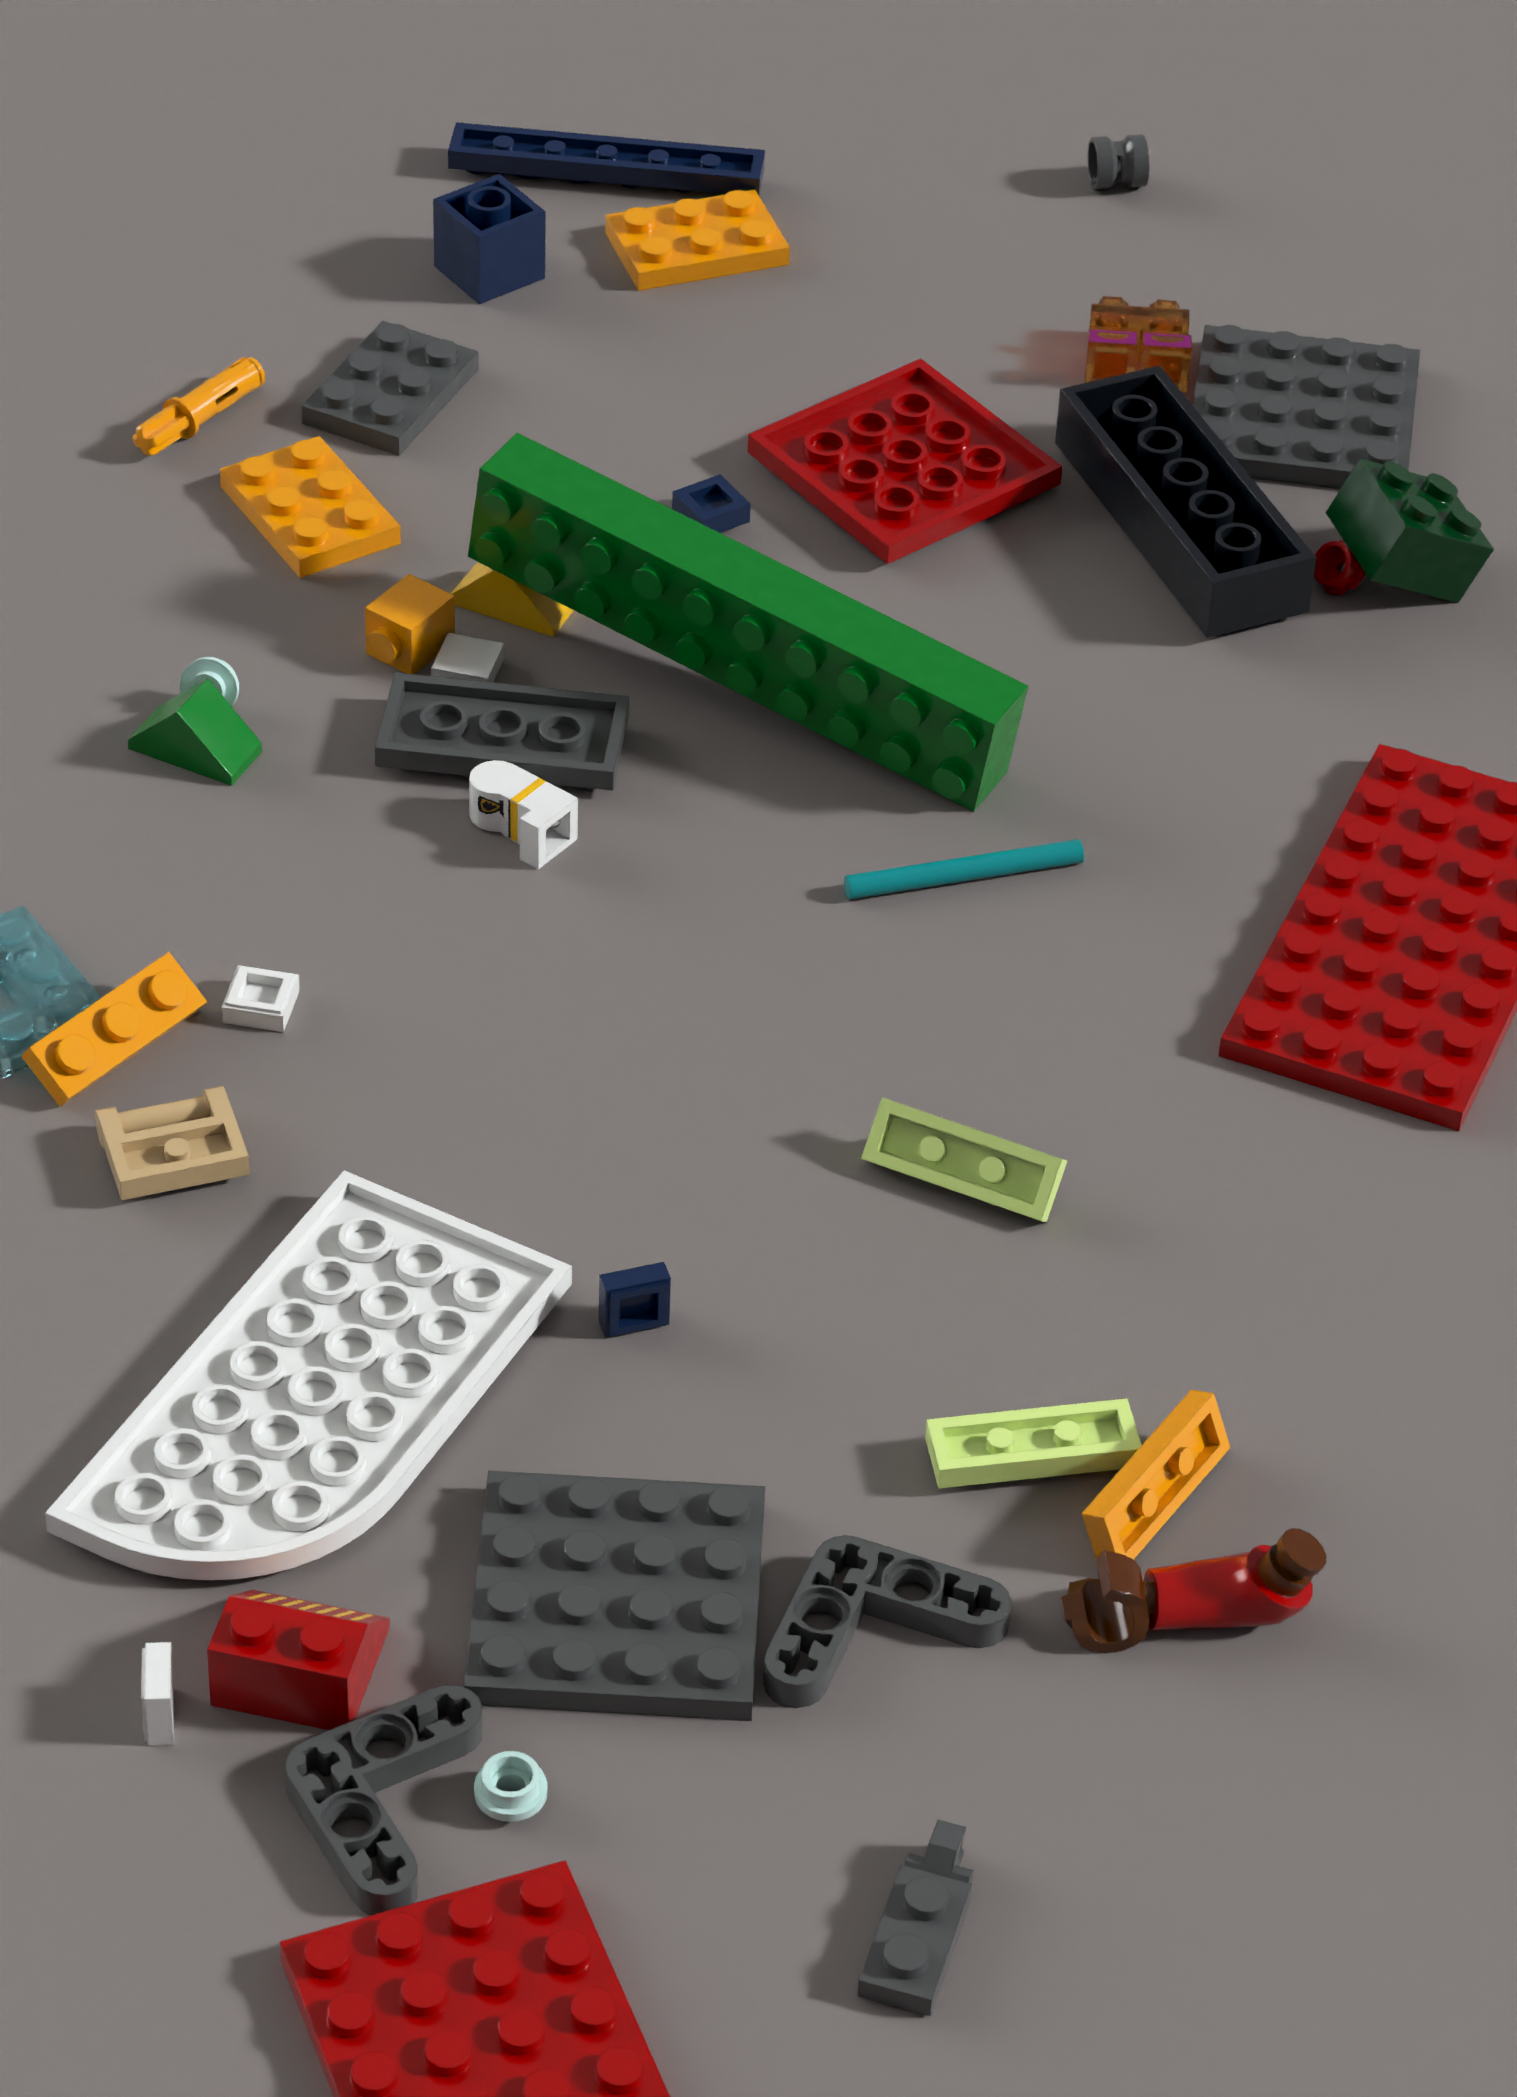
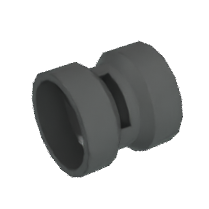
M1143 134L1127 135L1123 141H1112L1107 136L1092 137L1089 140L1087 154L1088 174L1091 187L1094 190L1110 189L1114 183H1125L1129 188L1145 187L1149 179V150Z

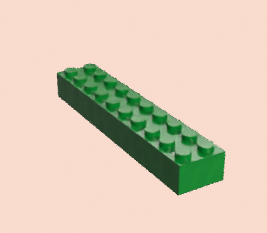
M519 433L510 438L479 468L468 550L469 558L973 812L1007 773L1028 685Z

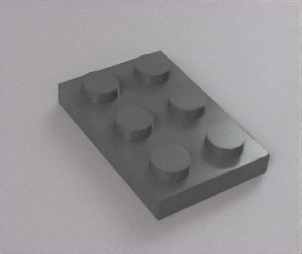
M382 321L301 406L302 424L400 456L478 371L479 351L455 344L450 340L439 339L408 329L400 324Z

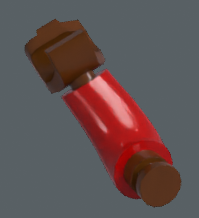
M1291 1528L1286 1530L1277 1541V1544L1273 1546L1260 1545L1252 1548L1250 1552L1149 1568L1145 1572L1144 1580H1142L1140 1566L1134 1559L1123 1554L1104 1550L1096 1559L1100 1579L1087 1578L1070 1582L1067 1594L1060 1597L1065 1622L1073 1628L1080 1646L1089 1651L1099 1653L1120 1652L1136 1646L1146 1638L1148 1627L1151 1630L1254 1627L1280 1624L1302 1611L1313 1597L1311 1580L1325 1566L1326 1553L1320 1542L1310 1533L1302 1529Z

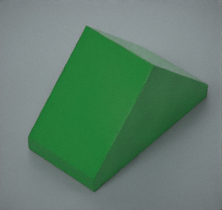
M207 678L158 706L128 739V749L232 786L262 753V742Z

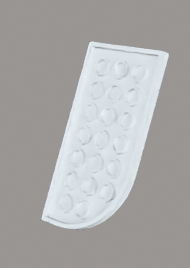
M344 1170L45 1512L47 1532L105 1559L148 1574L193 1580H230L268 1575L309 1563L342 1548L378 1522L400 1499L572 1285V1266Z

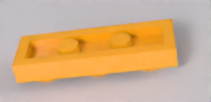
M168 952L30 1046L21 1057L59 1107H61L199 1011L207 1001L174 957Z
M1191 1389L1081 1513L1096 1559L1104 1550L1135 1559L1231 1448L1214 1393Z

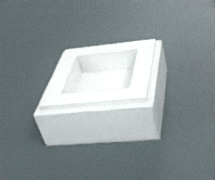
M448 633L431 667V676L494 682L504 660V643Z
M238 965L221 1007L222 1023L284 1033L300 991L299 975Z
M171 1642L145 1643V1648H142L141 1706L144 1741H148V1746L174 1745V1678Z

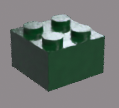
M1359 459L1325 512L1370 581L1459 603L1494 550L1480 529L1482 526L1481 522L1464 507L1457 497L1458 490L1452 482L1435 473H1431L1427 477L1409 472L1401 465L1390 461L1382 465Z

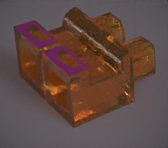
M1103 296L1099 304L1091 305L1084 383L1134 372L1136 361H1138V370L1160 365L1179 390L1187 393L1192 355V337L1189 335V310L1180 309L1175 300L1157 299L1154 303L1150 304V307L1128 306V303L1122 297Z

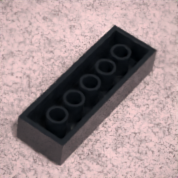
M1160 365L1060 389L1055 444L1206 638L1309 612L1316 556Z

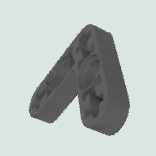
M847 1535L832 1537L824 1541L816 1550L766 1651L763 1677L765 1691L773 1701L785 1707H808L818 1702L826 1693L863 1614L967 1647H991L1002 1641L1008 1632L1011 1610L1009 1592L1001 1583L991 1578L859 1537ZM845 1566L852 1567L842 1583V1591L835 1588L834 1573L840 1574ZM912 1582L926 1587L930 1594L922 1600L912 1601L899 1597L893 1589L902 1583ZM943 1596H948L947 1608L942 1607ZM977 1608L986 1609L981 1613L980 1617L972 1616ZM821 1611L834 1615L840 1623L831 1629L818 1630L807 1626L802 1619L812 1612ZM800 1651L808 1654V1668L799 1671L797 1676L787 1675L794 1671L800 1659Z
M460 1685L434 1687L304 1740L294 1746L287 1755L285 1764L286 1790L290 1801L354 1904L368 1915L413 1904L417 1899L418 1865L415 1856L375 1793L463 1757L475 1750L481 1741L483 1731L482 1705L479 1698L465 1687ZM447 1716L451 1722H462V1724L452 1727L447 1720L438 1721V1719ZM425 1737V1741H418V1738L421 1739ZM381 1738L394 1739L405 1747L401 1753L390 1758H377L365 1750L369 1743ZM317 1770L323 1777L331 1776V1796L326 1798V1788L315 1774L307 1775L309 1771ZM349 1816L365 1819L371 1825L368 1832L353 1838L340 1836L331 1829L335 1822ZM377 1856V1866L383 1876L388 1881L397 1879V1883L387 1886L380 1878L372 1880L370 1859Z

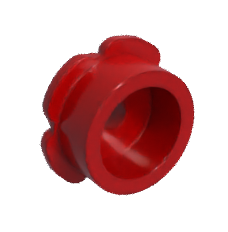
M1344 540L1329 541L1317 550L1315 554L1314 577L1319 583L1324 585L1326 592L1332 595H1343L1346 589H1355L1362 582L1365 571ZM1345 564L1343 571L1340 573L1342 566Z

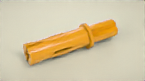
M241 357L235 363L206 380L183 397L169 398L163 404L160 412L137 426L136 434L132 437L134 445L140 447L144 455L153 456L180 438L190 439L194 437L200 425L226 410L230 405L265 383L266 377L262 365L252 357Z

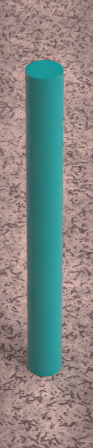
M1080 839L845 875L844 889L848 900L1079 864L1084 861V850Z

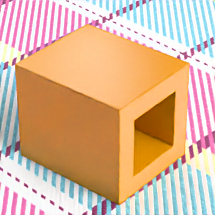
M410 573L365 607L366 654L406 674L417 673L437 657L447 634H455V596Z

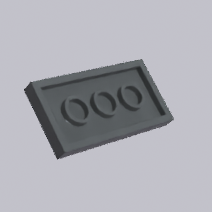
M395 673L375 745V766L469 777L470 772L475 766L483 762L497 760L512 763L550 784L573 786L582 789L613 790L629 718L630 696Z

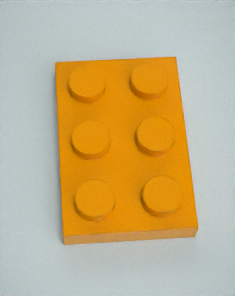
M734 190L725 195L702 199H682L676 203L648 208L633 207L624 212L605 215V233L638 291L789 265L790 246L756 190Z
M320 436L301 440L293 445L260 456L249 457L242 462L220 468V487L299 578L401 544V528L398 522Z

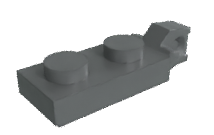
M937 1820L925 1857L908 1853L904 1866L900 1865L859 1978L858 1997L931 2016L971 1899L973 1870L960 1866L964 1854L962 1844L966 1827Z

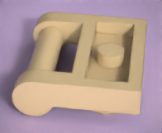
M223 1085L203 1089V1096L123 1112H117L116 1107L95 1110V1122L101 1147L105 1149L121 1200L250 1175L249 1155Z

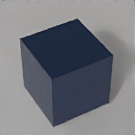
M501 174L433 199L434 267L478 304L485 303L545 279L546 211Z

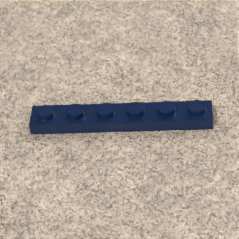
M459 122L455 123L448 149V169L465 170L473 174L491 172L513 174L526 179L546 177L568 179L574 183H613L627 188L642 186L668 188L681 193L701 191L726 194L734 190H756L759 195L765 168V150Z

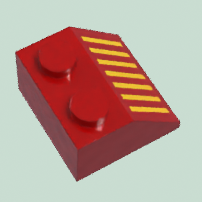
M249 1590L230 1595L207 1648L210 1706L325 1730H331L351 1722L356 1718L390 1628V1618L258 1590Z

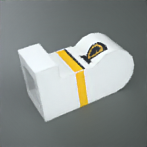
M492 760L483 762L475 766L470 772L469 816L472 823L486 831L501 832L503 836L519 844L520 860L539 870L577 840V797L506 761Z

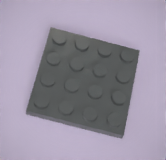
M1205 325L1193 407L1251 478L1341 489L1359 459L1382 465L1390 461L1409 470L1420 350L1404 348L1397 344L1376 345L1351 342L1338 337L1324 339L1298 336L1287 331L1272 333L1246 330L1234 325Z
M488 1470L464 1687L471 1690L479 1698L482 1706L752 1721L765 1486Z

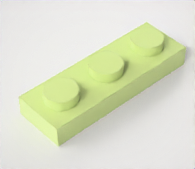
M883 1097L881 1098L861 1159L1046 1223L1067 1164V1160Z
M1128 1398L926 1419L925 1440L938 1489L1119 1470L1142 1446Z

